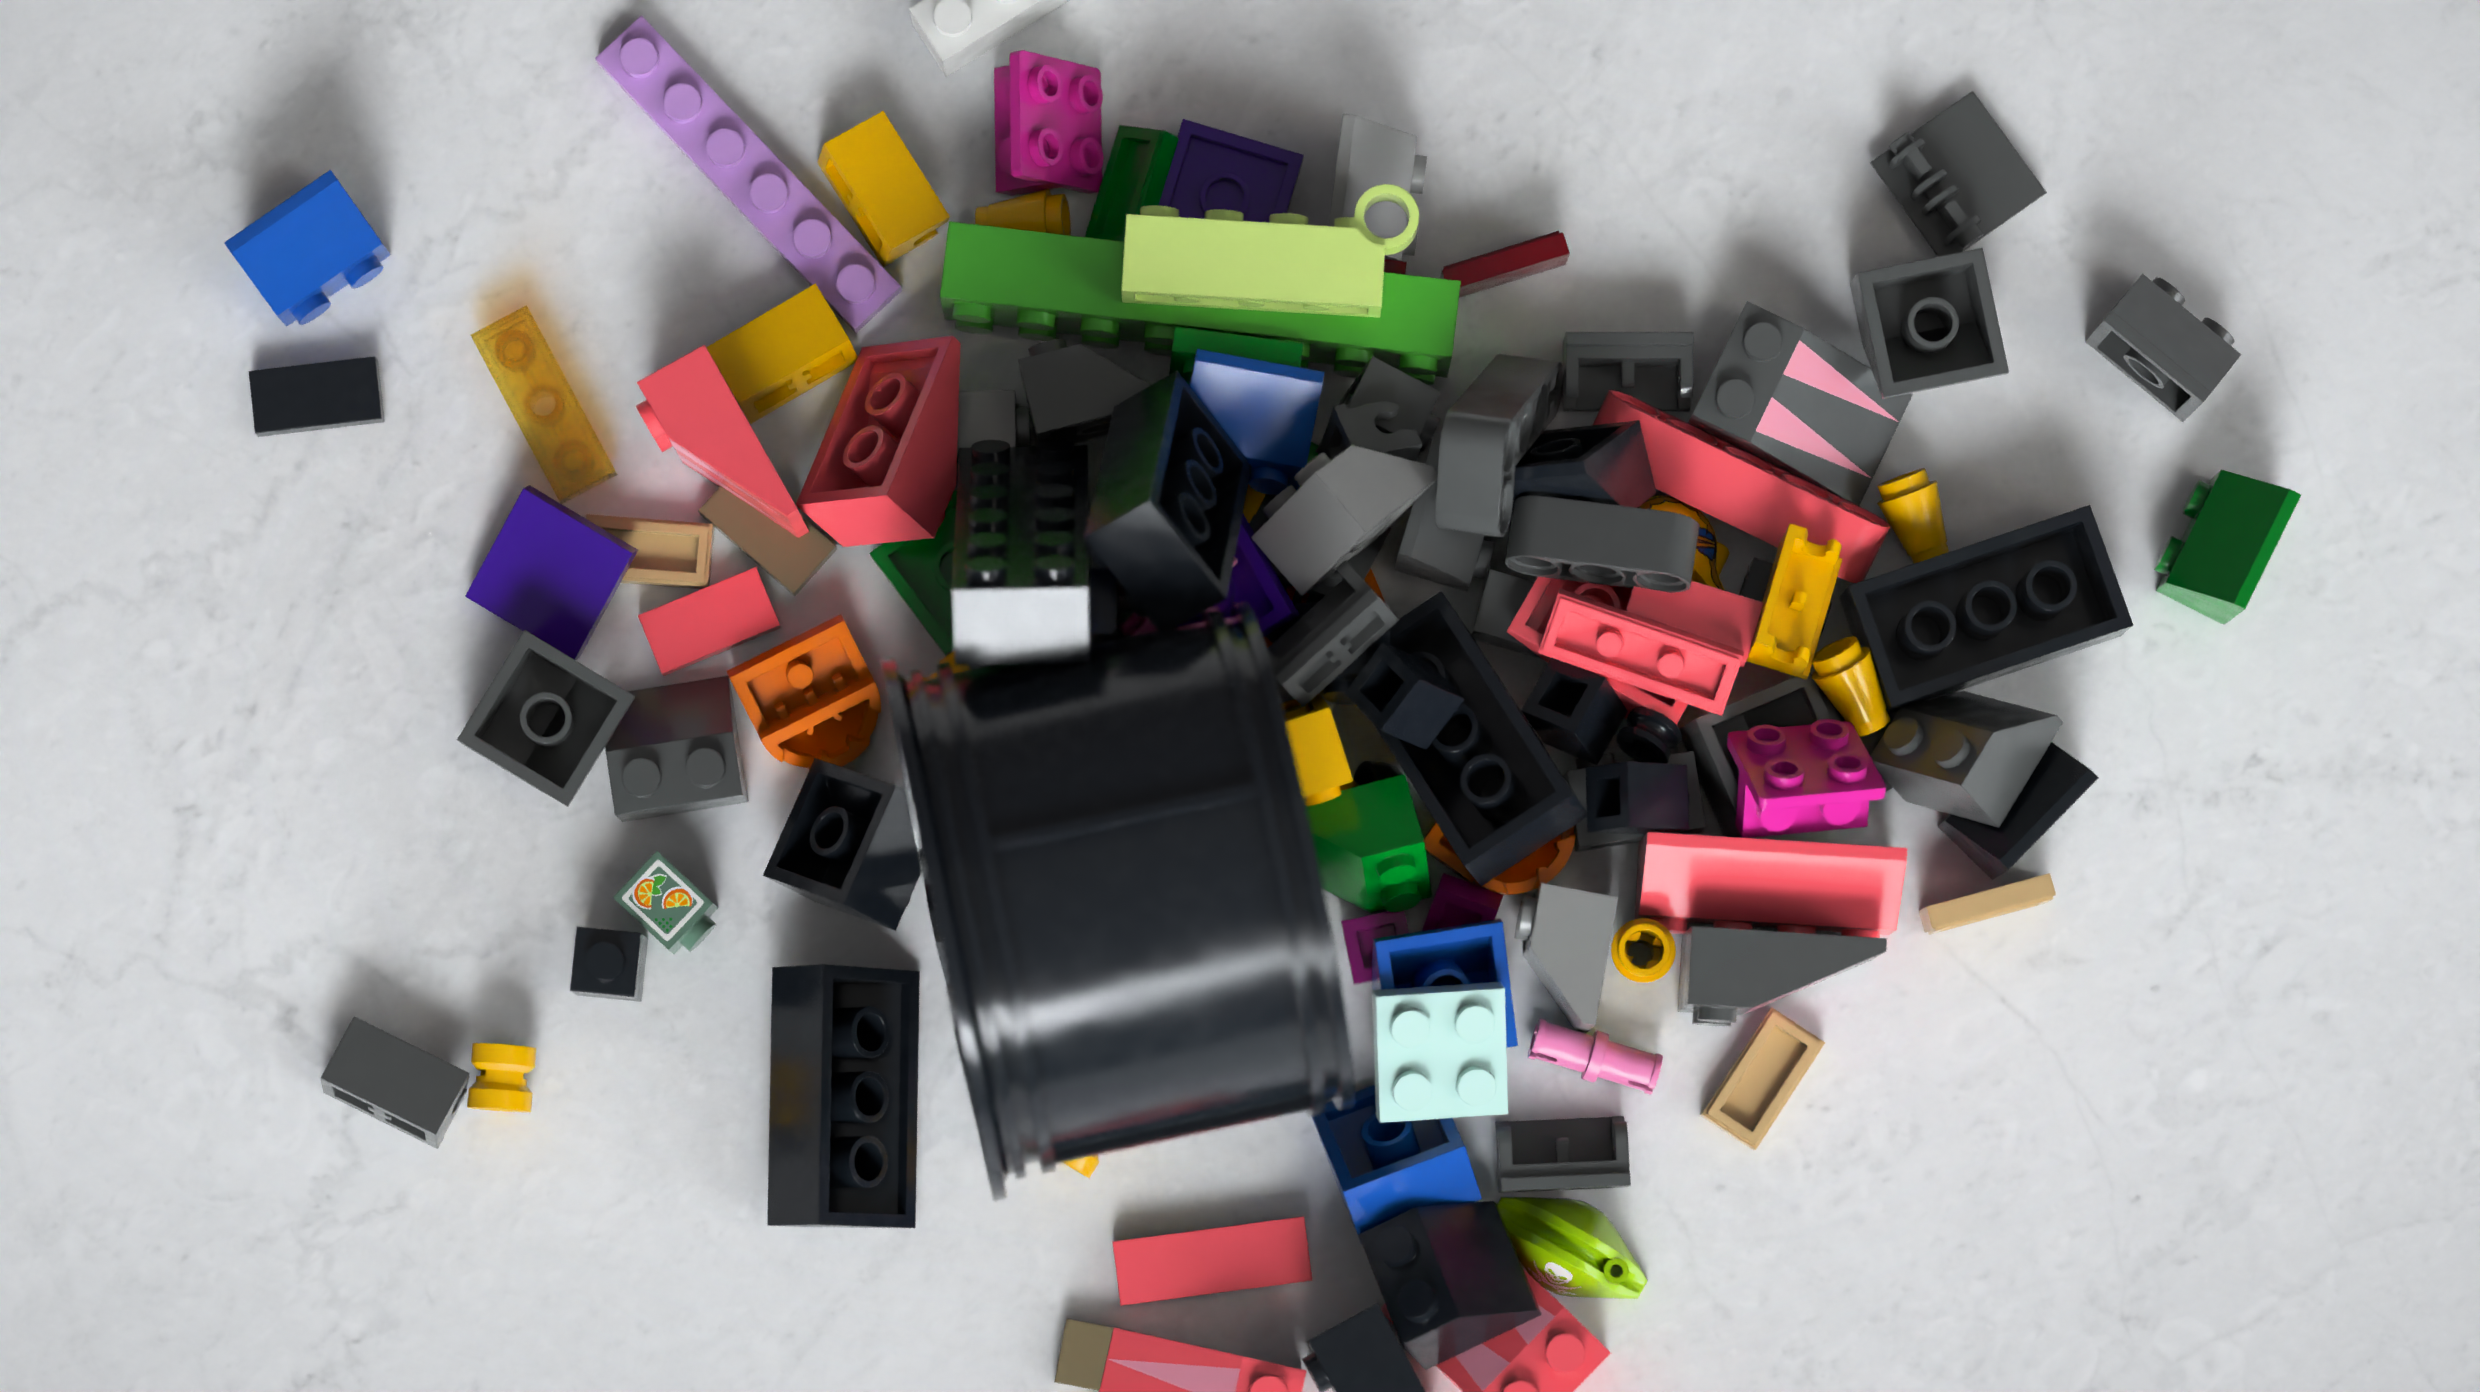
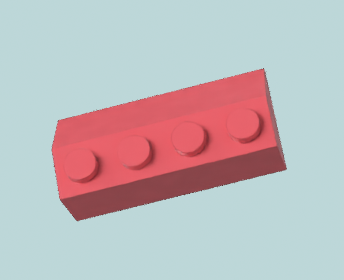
M1647 832L1638 844L1634 919L1648 918L1664 925L1670 933H1685L1688 923L1713 924L1715 928L1752 930V927L1777 928L1778 932L1816 934V931L1841 932V936L1880 938V935H1890L1897 929L1907 863V848Z

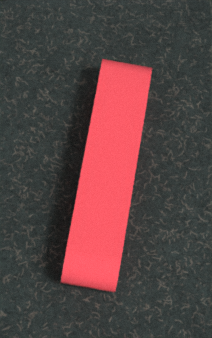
M1615 390L1608 391L1592 425L1640 421L1655 489L1777 548L1790 523L1807 528V540L1814 544L1827 545L1828 540L1835 539L1842 545L1839 554L1842 562L1837 577L1852 583L1864 581L1890 529V525L1885 520L1854 503L1637 398Z

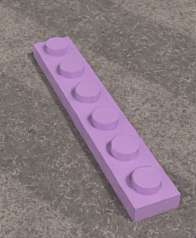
M642 16L595 58L600 67L810 286L816 283L828 305L855 333L861 330L902 291L901 286Z

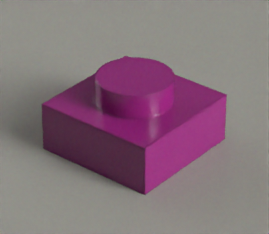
M1443 873L1422 931L1494 920L1503 895Z
M1405 911L1383 912L1341 921L1353 985L1372 982L1373 939L1409 933Z

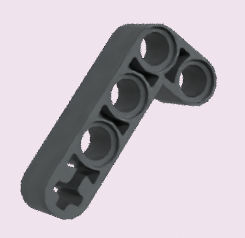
M1497 354L1448 410L1442 427L1439 447L1435 513L1438 528L1503 537L1505 535L1512 513L1515 466L1552 422L1560 406L1564 382V370L1561 362Z

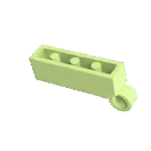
M1381 184L1368 189L1359 198L1355 207L1354 217L1334 219V226L1308 225L1307 216L1291 213L1272 214L1268 223L1243 221L1244 214L1233 210L1205 211V219L1179 217V210L1173 207L1143 206L1140 208V215L1126 214L1122 302L1380 318L1385 255L1401 252L1411 244L1419 223L1418 206L1409 192L1392 184ZM1381 201H1390L1399 205L1405 211L1408 218L1406 229L1400 235L1393 238H1381L1371 233L1365 224L1364 215L1372 205Z

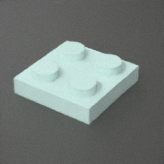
M1501 982L1372 990L1376 1117L1380 1123L1508 1114L1505 988Z

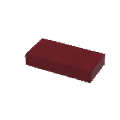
M1559 231L1444 266L1440 279L1461 281L1459 298L1566 265L1570 252L1563 232L1559 233Z

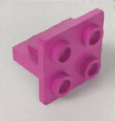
M1025 50L1011 52L1008 66L994 68L996 193L1015 196L1055 188H1065L1087 194L1099 192L1102 182L1104 156L1101 126L1103 93L1101 73L1098 68Z
M1822 719L1815 721L1811 725L1789 727L1758 725L1749 730L1728 733L1727 747L1739 769L1735 825L1742 838L1867 827L1869 800L1885 798L1886 784L1851 722Z

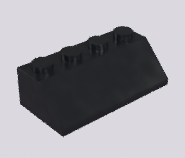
M828 964L772 967L767 1226L915 1228L920 971Z

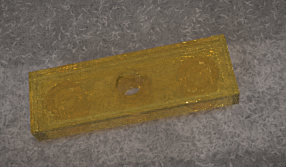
M527 305L471 334L477 349L561 504L618 475ZM542 397H552L556 401L554 410L545 416L537 415L534 411L536 402Z

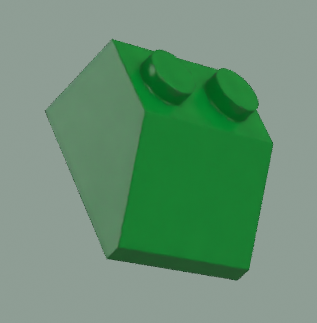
M2220 470L2211 478L2209 484L2198 480L2182 511V514L2190 517L2191 520L2181 540L2171 536L2155 565L2154 570L2164 574L2156 591L2225 625L2246 609L2301 494L2285 487L2225 470Z
M1405 774L1341 790L1342 794L1332 800L1306 806L1324 890L1369 913L1384 909L1388 912L1405 911L1416 906L1421 900L1432 897L1425 843Z

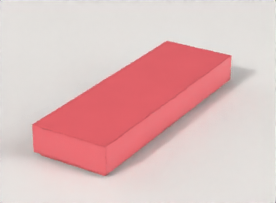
M1561 588L1559 589L1538 653L1721 716L1723 715L1744 655L1742 650Z
M1304 1216L1112 1241L1121 1306L1313 1281Z

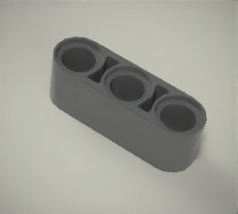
M1522 496L1514 502L1505 564L1516 572L1538 577L1633 588L1635 586L1669 593L1684 592L1689 590L1691 586L1700 525L1691 517L1667 511L1545 496Z

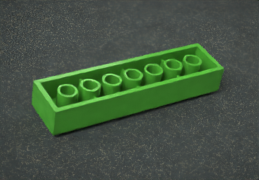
M949 221L940 301L945 320L956 321L955 329L960 331L991 334L993 333V325L1019 328V337L1036 341L1055 340L1056 333L1082 335L1081 343L1084 345L1106 349L1118 348L1120 340L1145 343L1144 351L1157 355L1171 356L1175 327L1303 343L1300 368L1308 369L1309 362L1334 365L1333 373L1346 377L1357 378L1372 356L1427 385H1434L1435 377L1447 378L1453 354L1461 281L1384 272L1380 318L1122 302V275L1125 242Z

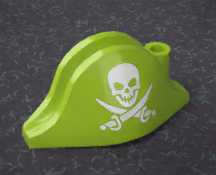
M1500 1198L1497 1205L1519 1260L1528 1274L1543 1288L1555 1294L1568 1297L1638 1299L1648 1279L1612 1222L1602 1211L1584 1201L1568 1198Z

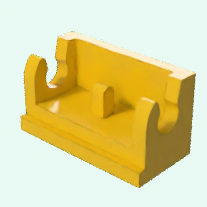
M884 111L824 143L817 163L883 268L938 234L936 229L948 222L949 214Z
M816 283L706 347L750 424L853 365L858 358L850 339Z
M1790 523L1778 546L1747 662L1807 680L1812 666L1811 661L1814 659L1841 566L1842 558H1839L1842 545L1835 539L1828 540L1827 545L1809 542L1807 540V528Z

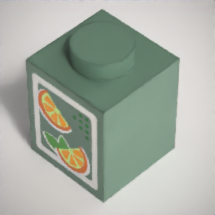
M658 851L650 857L613 897L673 954L682 946L691 952L716 926V923L710 916L718 907Z

